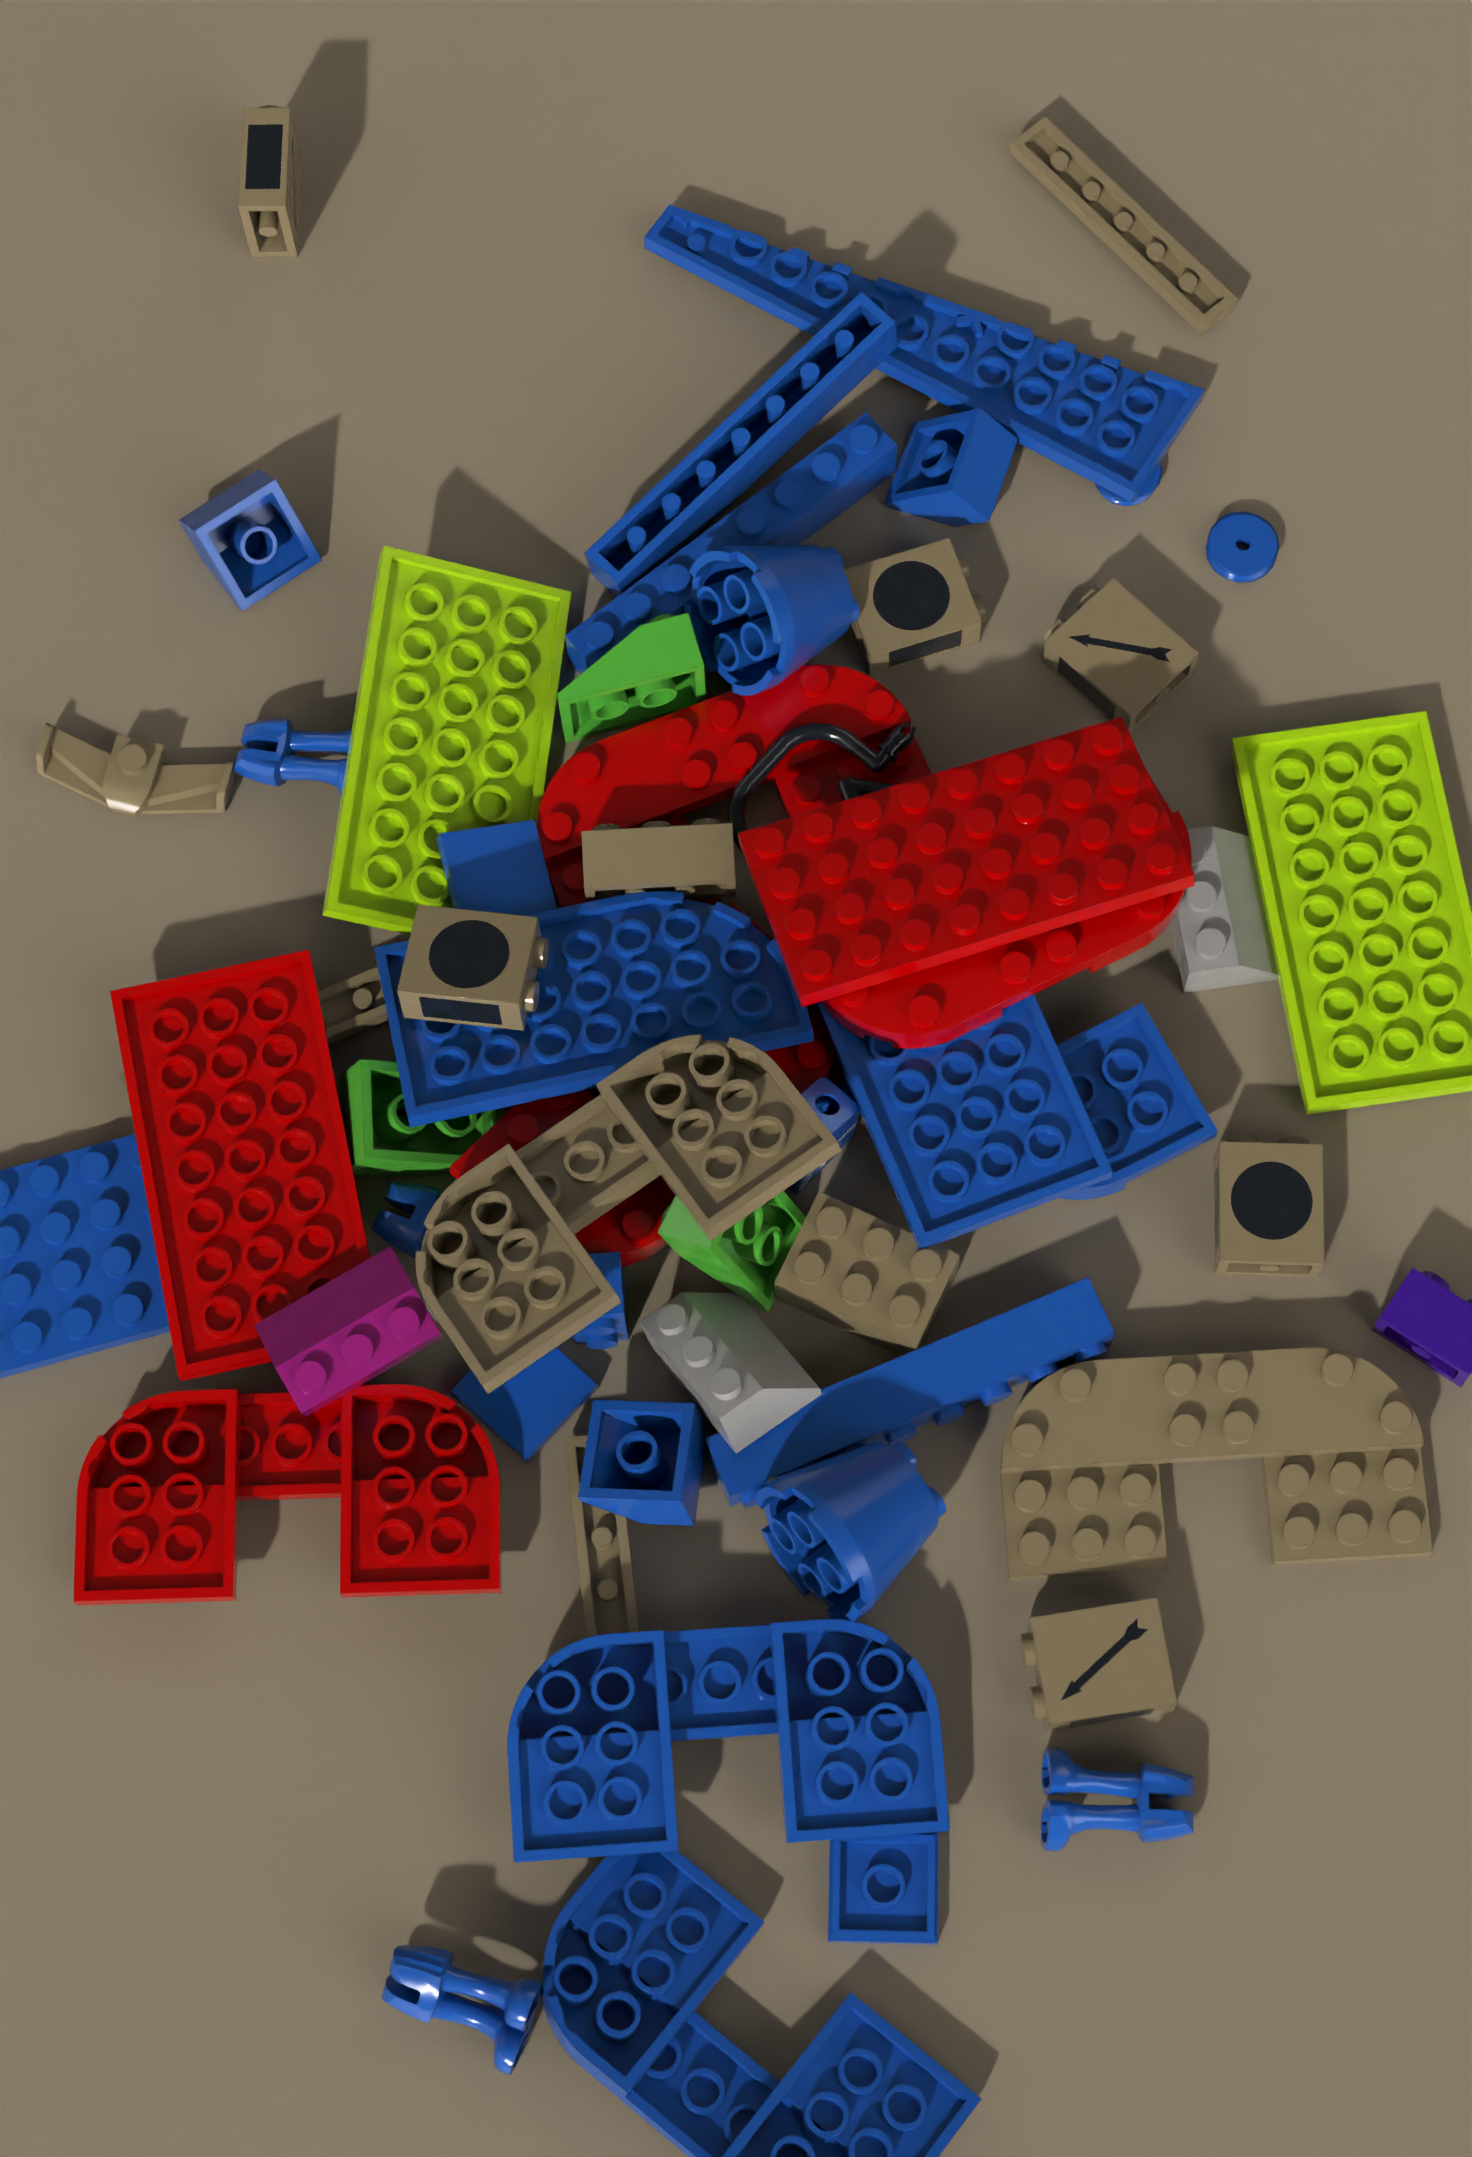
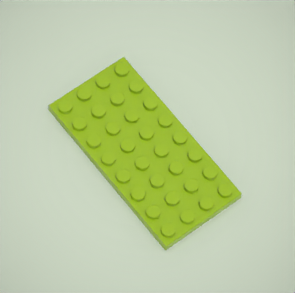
M384 545L379 555L322 916L411 935L418 905L453 908L436 840L440 833L535 820L537 827L538 812L544 793L571 591Z
M1427 711L1232 738L1230 748L1248 836H1250L1305 1114L1309 1115L1472 1091V912Z

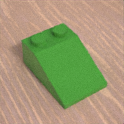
M688 613L677 616L674 614H662L650 620L649 623L640 625L557 693L565 743L649 722L706 700L704 663Z
M360 1059L339 1076L340 1103L354 1175L403 1177L450 1174V1166L505 1115V1108H499L410 1128L397 1062Z
M782 1191L719 1236L709 1241L675 1195L673 1202L666 1207L662 1215L661 1226L657 1233L678 1255L759 1310L769 1312L776 1298L774 1281L806 1216L789 1196Z

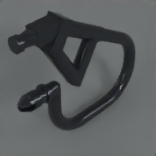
M906 722L897 725L887 736L885 742L879 743L876 747L877 752L850 731L833 724L809 723L787 731L771 745L745 774L731 795L728 805V823H732L733 841L742 852L738 833L748 830L745 822V809L749 797L784 756L797 745L812 740L833 742L847 750L872 772L880 773L890 762L895 763L899 759L898 755L914 740L915 727L913 726L905 736L902 733L910 726V723ZM855 777L846 778L837 783L842 801L894 786L893 784Z

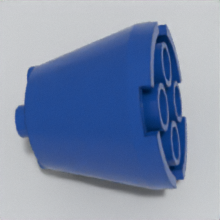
M815 545L725 546L704 553L695 560L689 570L693 576L692 599L684 603V614H689L704 667L708 672L717 670L732 685L733 693L739 695H754L777 686L843 636L850 623L855 622L859 617V605L852 596L848 579L843 571L842 557L832 547L823 549Z
M874 1442L779 1476L761 1488L756 1494L755 1503L761 1509L764 1508L769 1523L761 1532L771 1553L785 1575L803 1597L811 1592L830 1607L827 1610L830 1619L849 1620L853 1623L870 1611L936 1530L939 1517L946 1513V1506L942 1497L935 1489L926 1485L916 1470L918 1464L915 1455L902 1442H897L893 1446L884 1442Z

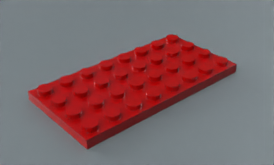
M1122 716L738 833L739 845L801 1007L1194 886L1193 870Z
M309 949L110 991L177 1374L181 1381L272 1362L254 1325L371 1258L313 960Z

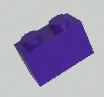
M1412 1268L1379 1317L1372 1331L1457 1386L1462 1387L1472 1372V1299L1465 1301L1449 1291V1284L1437 1274L1430 1271H1423L1421 1273L1417 1269Z

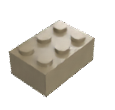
M818 1191L774 1281L775 1299L902 1356L923 1346L957 1275L960 1254L940 1245L919 1250L911 1232Z

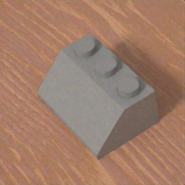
M1214 826L1187 829L1191 843V868L1194 873V886L1185 889L1178 911L1170 922L1183 993L1278 980V971L1250 836Z
M682 1292L639 1321L656 1357L736 1454L822 1395L819 1386L745 1300L736 1293Z

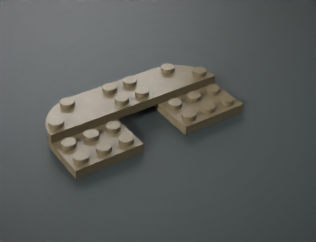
M701 1034L662 1042L641 1053L595 1084L600 1092L599 1096L515 1152L510 1144H507L459 1177L442 1193L424 1221L427 1230L422 1242L421 1251H416L415 1266L418 1285L428 1307L487 1394L621 1303L614 1289L574 1234L661 1175L709 1241H711L841 1152L838 1141L772 1058L755 1046L729 1037L728 1042L703 1040Z
M1306 1347L1101 1359L1067 1366L1047 1376L1024 1397L1015 1410L1006 1431L1000 1460V1481L1008 1580L1167 1572L1168 1557L1159 1464L1261 1458L1272 1565L1430 1556L1433 1553L1421 1454L1424 1440L1418 1417L1404 1392L1386 1373L1358 1356L1336 1349Z

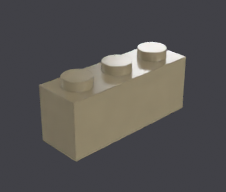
M704 818L692 822V825L672 826L669 822L652 821L643 824L642 828L622 829L621 826L616 824H600L594 826L592 831H581L586 902L631 893L653 891L685 893V899L736 896L732 823H721L718 819Z

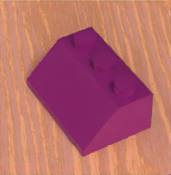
M392 1246L254 1325L274 1367L301 1414L305 1416L311 1415L444 1337Z

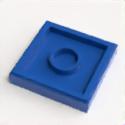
M535 820L440 833L437 837V845L453 908L521 916L557 909Z
M556 1347L489 1394H487L472 1370L450 1392L454 1398L512 1451L528 1463L598 1389L597 1383Z
M938 1832L830 1840L828 1942L937 1945Z

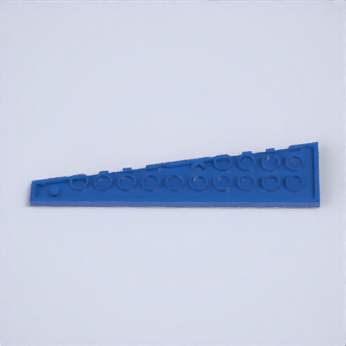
M668 205L644 237L645 249L812 336L816 335L862 291L896 322L898 347L875 369L959 413L978 408L983 409L1018 439L1017 443L1132 503L1203 399L1205 389L1150 370L1145 375L1120 366L1121 360L1104 355L1102 360L1076 351L1077 345L1060 339L1057 344L1035 337L1032 330L1011 322H1002L994 316L878 277L877 281H873L852 274V267L835 262L833 267L809 259V252L794 247L790 251L768 245L762 236L745 230L733 229L725 223L672 205Z

